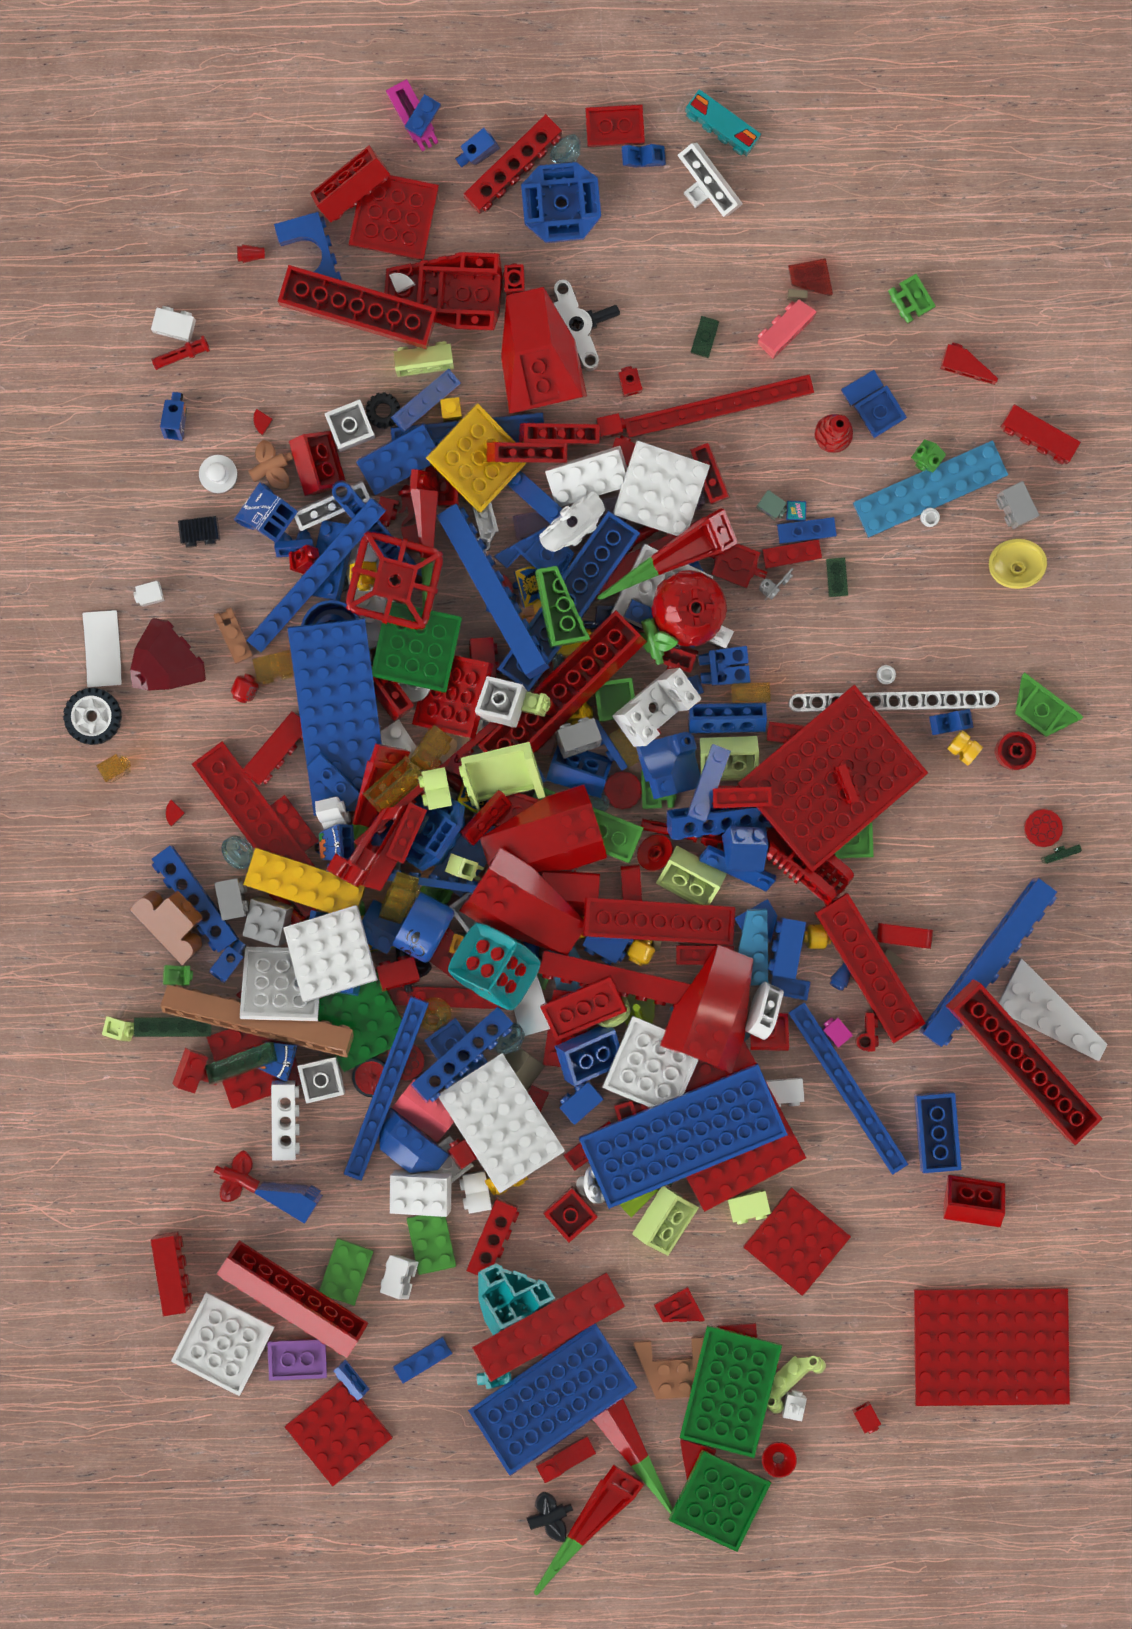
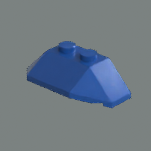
M390 1107L379 1133L380 1150L409 1173L439 1170L450 1154Z

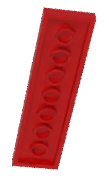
M845 893L830 905H826L816 911L814 914L893 1044L926 1024L850 895Z
M585 897L583 936L733 945L735 907Z
M606 1272L478 1343L472 1349L489 1381L492 1382L624 1308L625 1305Z

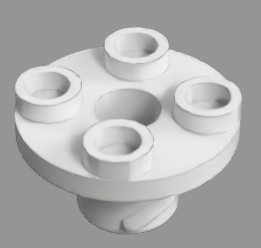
M210 456L200 466V482L212 493H225L232 489L237 481V468L233 461L226 456Z
M589 1166L585 1176H580L577 1179V1190L581 1195L587 1196L592 1203H603L605 1199L592 1168Z

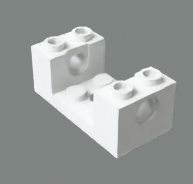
M681 668L667 669L612 715V717L634 747L647 746L660 735L657 730L678 711L689 710L702 698ZM651 702L656 706L654 713H651L648 708Z

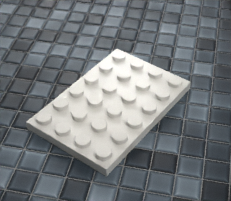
M503 1053L440 1093V1101L499 1193H502L565 1152Z

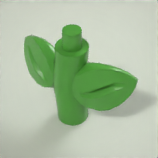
M654 618L642 620L641 625L644 632H641L640 635L647 641L643 648L647 653L650 652L651 658L655 659L656 665L663 664L662 656H664V651L675 647L678 640L666 632L658 631Z

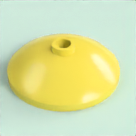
M1012 539L999 544L992 551L989 558V570L992 577L1001 585L1014 589L1027 588L1036 584L1042 579L1047 569V558L1044 551L1034 542L1025 539Z

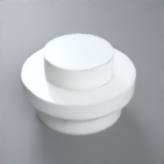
M926 508L922 511L920 519L925 526L933 527L939 522L940 515L936 509Z
M884 665L877 670L876 676L880 683L890 684L895 680L896 672L891 666Z

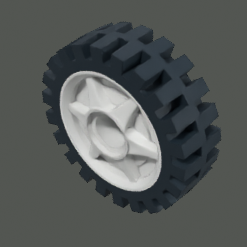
M85 688L77 691L67 701L63 711L64 725L69 734L77 741L89 745L102 744L110 740L117 733L122 721L119 703L110 693L98 688ZM91 711L97 713V719L93 722L88 719Z

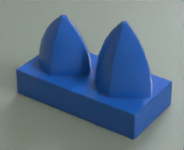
M308 530L299 531L296 540H292L291 536L284 532L277 543L274 542L276 557H289V552H295L306 544L314 547L313 539Z

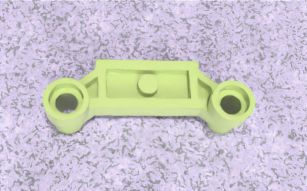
M794 1356L775 1374L767 1405L768 1409L775 1414L780 1413L784 1409V1403L781 1398L809 1371H813L816 1374L822 1373L826 1368L825 1361L816 1356L806 1358Z

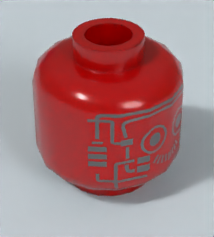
M247 673L244 676H237L231 687L233 698L241 703L253 701L259 688L258 683L255 681L256 678Z

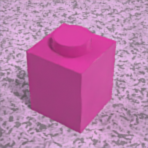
M830 1017L823 1023L825 1027L822 1030L838 1048L853 1036L838 1017L834 1019Z

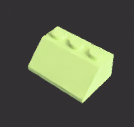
M446 341L437 342L435 346H429L427 349L416 346L414 349L400 347L397 348L398 351H393L397 377L454 369L451 343L447 344Z
M757 736L700 738V775L712 744L731 751L720 781L742 780L759 765Z
M676 846L656 884L692 904L710 905L727 873L700 862L699 857Z
M663 1186L647 1208L632 1234L647 1246L669 1256L699 1207L675 1191Z

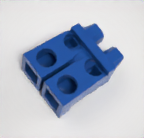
M747 646L711 650L709 653L699 655V666L710 665L711 671L700 673L701 684H712V686L750 684L749 665L730 667L732 665H745L749 663Z

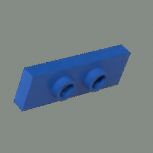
M834 517L777 525L779 544L837 536Z
M595 719L602 738L600 745L604 744L608 749L605 753L610 761L615 760L621 771L628 768V765L598 719Z
M321 753L307 765V768L336 797H339L340 801H344L346 807L350 806L359 797L360 791Z

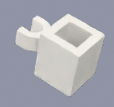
M721 626L716 636L708 642L721 649H726L734 631Z
M792 1390L786 1393L784 1409L782 1410L783 1418L802 1422L807 1400L803 1392Z

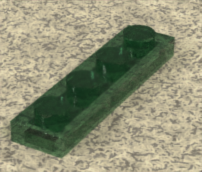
M134 1017V1037H211L212 1024L183 1017Z
M268 1042L208 1064L205 1068L209 1084L214 1085L278 1060L274 1043Z

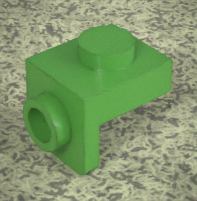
M422 886L419 889L422 893L443 904H447L450 901L453 893L449 889Z
M164 965L163 985L187 986L192 982L193 971L190 970V966Z

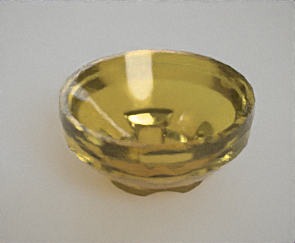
M440 998L424 1000L429 1002L421 1026L428 1031L434 1032L446 1026L450 1022L452 1015L448 1003ZM430 1015H436L439 1017V1021L437 1023H431L429 1022L428 1017Z

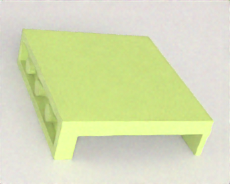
M530 742L461 758L462 766H459L461 778L463 777L464 786L467 789L468 797H470L471 805L476 806L477 812L480 811L479 802L490 800L498 790L507 796L535 789L538 799L545 797L543 782Z

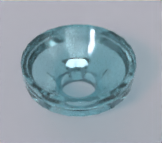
M571 134L564 137L552 148L550 152L552 162L561 164L572 163L577 160L581 149V141L577 135Z
M230 836L222 843V854L227 863L232 867L245 869L250 865L253 857V848L246 839L239 836ZM240 844L246 848L247 852L241 849Z
M513 1023L511 1027L513 1031L505 1038L501 1036L497 1040L498 1044L494 1049L498 1053L511 1054L520 1050L525 1032L519 1024Z

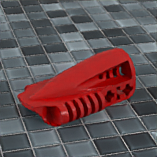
M774 828L768 829V853L766 859L769 862L774 859L772 863L774 866L779 863L778 869L780 871L785 868L783 872L785 875L789 872L791 873L788 877L792 880L796 877L794 883H803L816 897L825 903V906L830 905L839 898L853 880V871L834 854L815 871L811 872Z

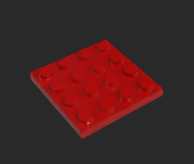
M389 175L388 179L374 187L368 196H363L358 200L349 246L423 261L439 185Z
M454 655L446 693L430 690L424 699L418 701L412 725L475 739L480 721V716L475 713V709L486 677H491L494 664Z
M232 1029L206 1037L232 1109L271 1096L272 1081H283L258 1069L260 1060L250 1058L253 1046L264 1049L265 1042L267 1041L286 1042ZM296 1056L289 1080H295V1086L301 1085Z
M791 1187L770 1212L771 1214L765 1218L743 1245V1248L803 1296L851 1236Z
M342 1381L335 1384L284 1426L332 1487L393 1438L364 1400L361 1398L357 1401L349 1393L348 1388Z

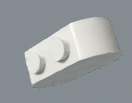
M763 982L759 986L752 1000L745 1027L746 1032L763 1040L769 1037L777 1022L784 993L782 989L767 982Z

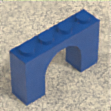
M315 212L274 224L280 246L299 241L315 243L322 251V260L314 272L342 280L340 272L335 271L334 265L337 264L335 254H330L329 246H332L330 237L324 233L323 228L327 227L324 216L320 217L319 213Z

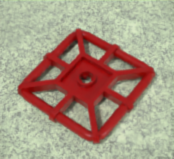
M367 531L360 541L355 565L351 569L352 577L346 597L347 610L357 615L380 620L384 624L388 622L411 629L423 630L428 623L434 597L438 593L437 585L443 565L442 551H438L430 546L407 541V538L400 539ZM374 540L400 546L398 559L393 560L384 557ZM368 543L379 559L377 572L362 569ZM406 548L432 555L417 565L402 562ZM435 561L430 585L426 586L415 583L417 571ZM360 575L375 578L372 591L354 601ZM394 575L398 576L397 579L400 580V584L397 583L395 586L389 580ZM413 588L427 592L422 617L419 616L410 601ZM373 596L387 599L384 613L361 608L357 605ZM392 601L405 603L416 622L389 615Z

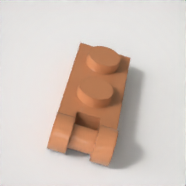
M230 607L221 614H214V618L235 664L253 657L233 609ZM230 618L232 623L225 626L223 621Z

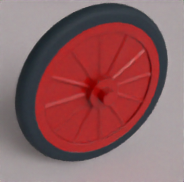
M371 1058L354 1067L352 1081L360 1094L366 1097H373L385 1062L378 1058Z

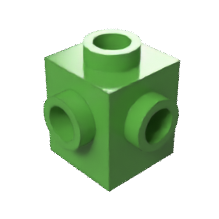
M924 439L911 458L916 462L915 466L921 471L934 472L946 456V453L936 443Z

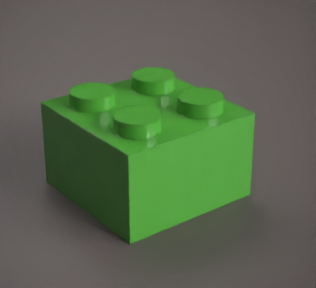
M632 678L607 681L595 693L599 722L614 720L612 715L635 697Z

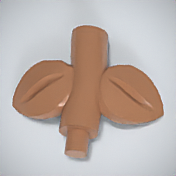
M262 440L255 450V457L259 464L248 471L252 480L257 482L266 476L269 485L272 487L287 489L289 487V476L283 467L289 465L288 461L294 459L291 452L285 455L283 453L276 455L274 446L270 442Z

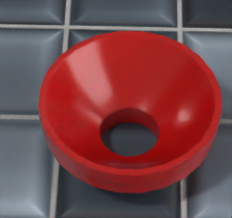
M774 1442L765 1448L762 1454V1465L769 1475L782 1478L794 1471L797 1457L790 1445L784 1442ZM776 1452H781L784 1455V1460L781 1463L773 1461V1455Z

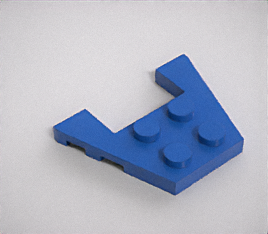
M545 526L495 554L493 557L505 568H508L521 554L536 570L557 566L561 576H563L574 552L568 546L556 552L546 549L539 539L540 534L547 528ZM538 592L535 596L540 600V595Z

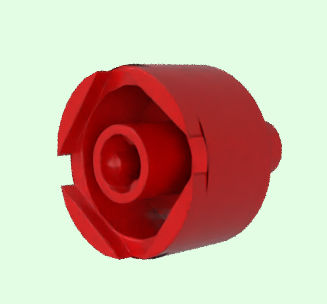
M1020 731L1007 733L996 744L994 750L996 759L1001 766L1008 770L1024 769L1031 765L1036 757V743L1027 733ZM1018 747L1019 750H1018L1017 752L1019 753V755H1018V754H1015V755H1014V754L1012 753V752H1013V749H1012V748Z

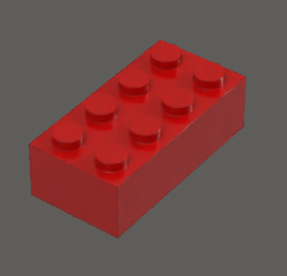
M178 1231L155 1235L151 1239V1247L163 1317L186 1313L190 1309L191 1304H193L192 1293H188L187 1285H190L189 1275L185 1274L184 1266H187L186 1256L182 1255L181 1247H184L183 1237L179 1236Z

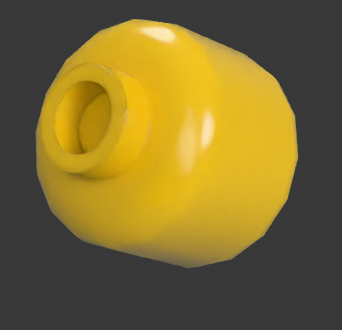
M810 924L804 932L803 942H806L809 949H825L831 943L822 925Z
M634 939L627 951L628 960L641 967L642 965L649 964L655 953L654 947L651 946L653 942L650 940Z

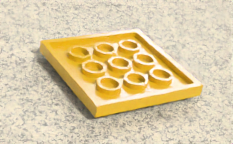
M477 403L429 453L426 459L480 513L527 462H487L488 442H516Z

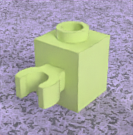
M451 853L445 872L472 881L473 879L480 880V877L476 876V871L478 869L484 870V868L475 861Z

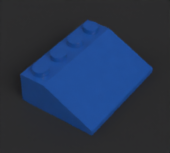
M263 1182L255 1191L256 1195L304 1224L323 1196L320 1194L321 1190L313 1185L309 1187L307 1185Z

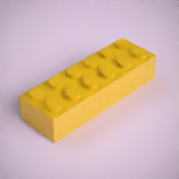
M259 848L254 850L243 884L328 913L355 905L359 908L366 889L364 886L357 888L326 870Z

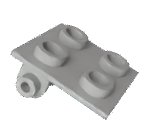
M793 568L777 585L770 579H764L761 582L759 589L766 596L765 601L768 598L772 600L780 591L779 585L782 583L785 586L792 578L791 572Z

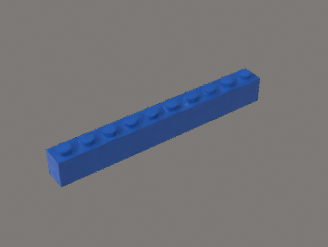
M454 504L436 515L524 674L529 679H532L550 668L547 663L549 661L547 654L538 647L540 642L535 634L532 635L529 631L531 625L526 618L523 619L520 615L522 609L517 602L514 603L511 599L513 593L508 586L505 587L502 583L505 580L499 570L496 571L493 567L496 564L490 554H486L485 549L487 547L482 539L478 540L476 536L478 531L474 524H469L467 520L469 515L465 508H460L457 504Z

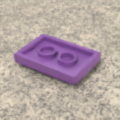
M318 1339L267 1342L269 1381L327 1378L326 1345L322 1344Z

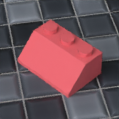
M798 300L796 303L792 301L785 308L787 312L782 317L778 315L771 322L773 326L769 330L765 328L758 335L760 339L757 344L772 359L814 319L817 313L801 300Z
M415 1077L392 1108L438 1143L454 1121L439 1097L434 1102L430 1100L426 1103L414 1090L411 1084L417 1079Z

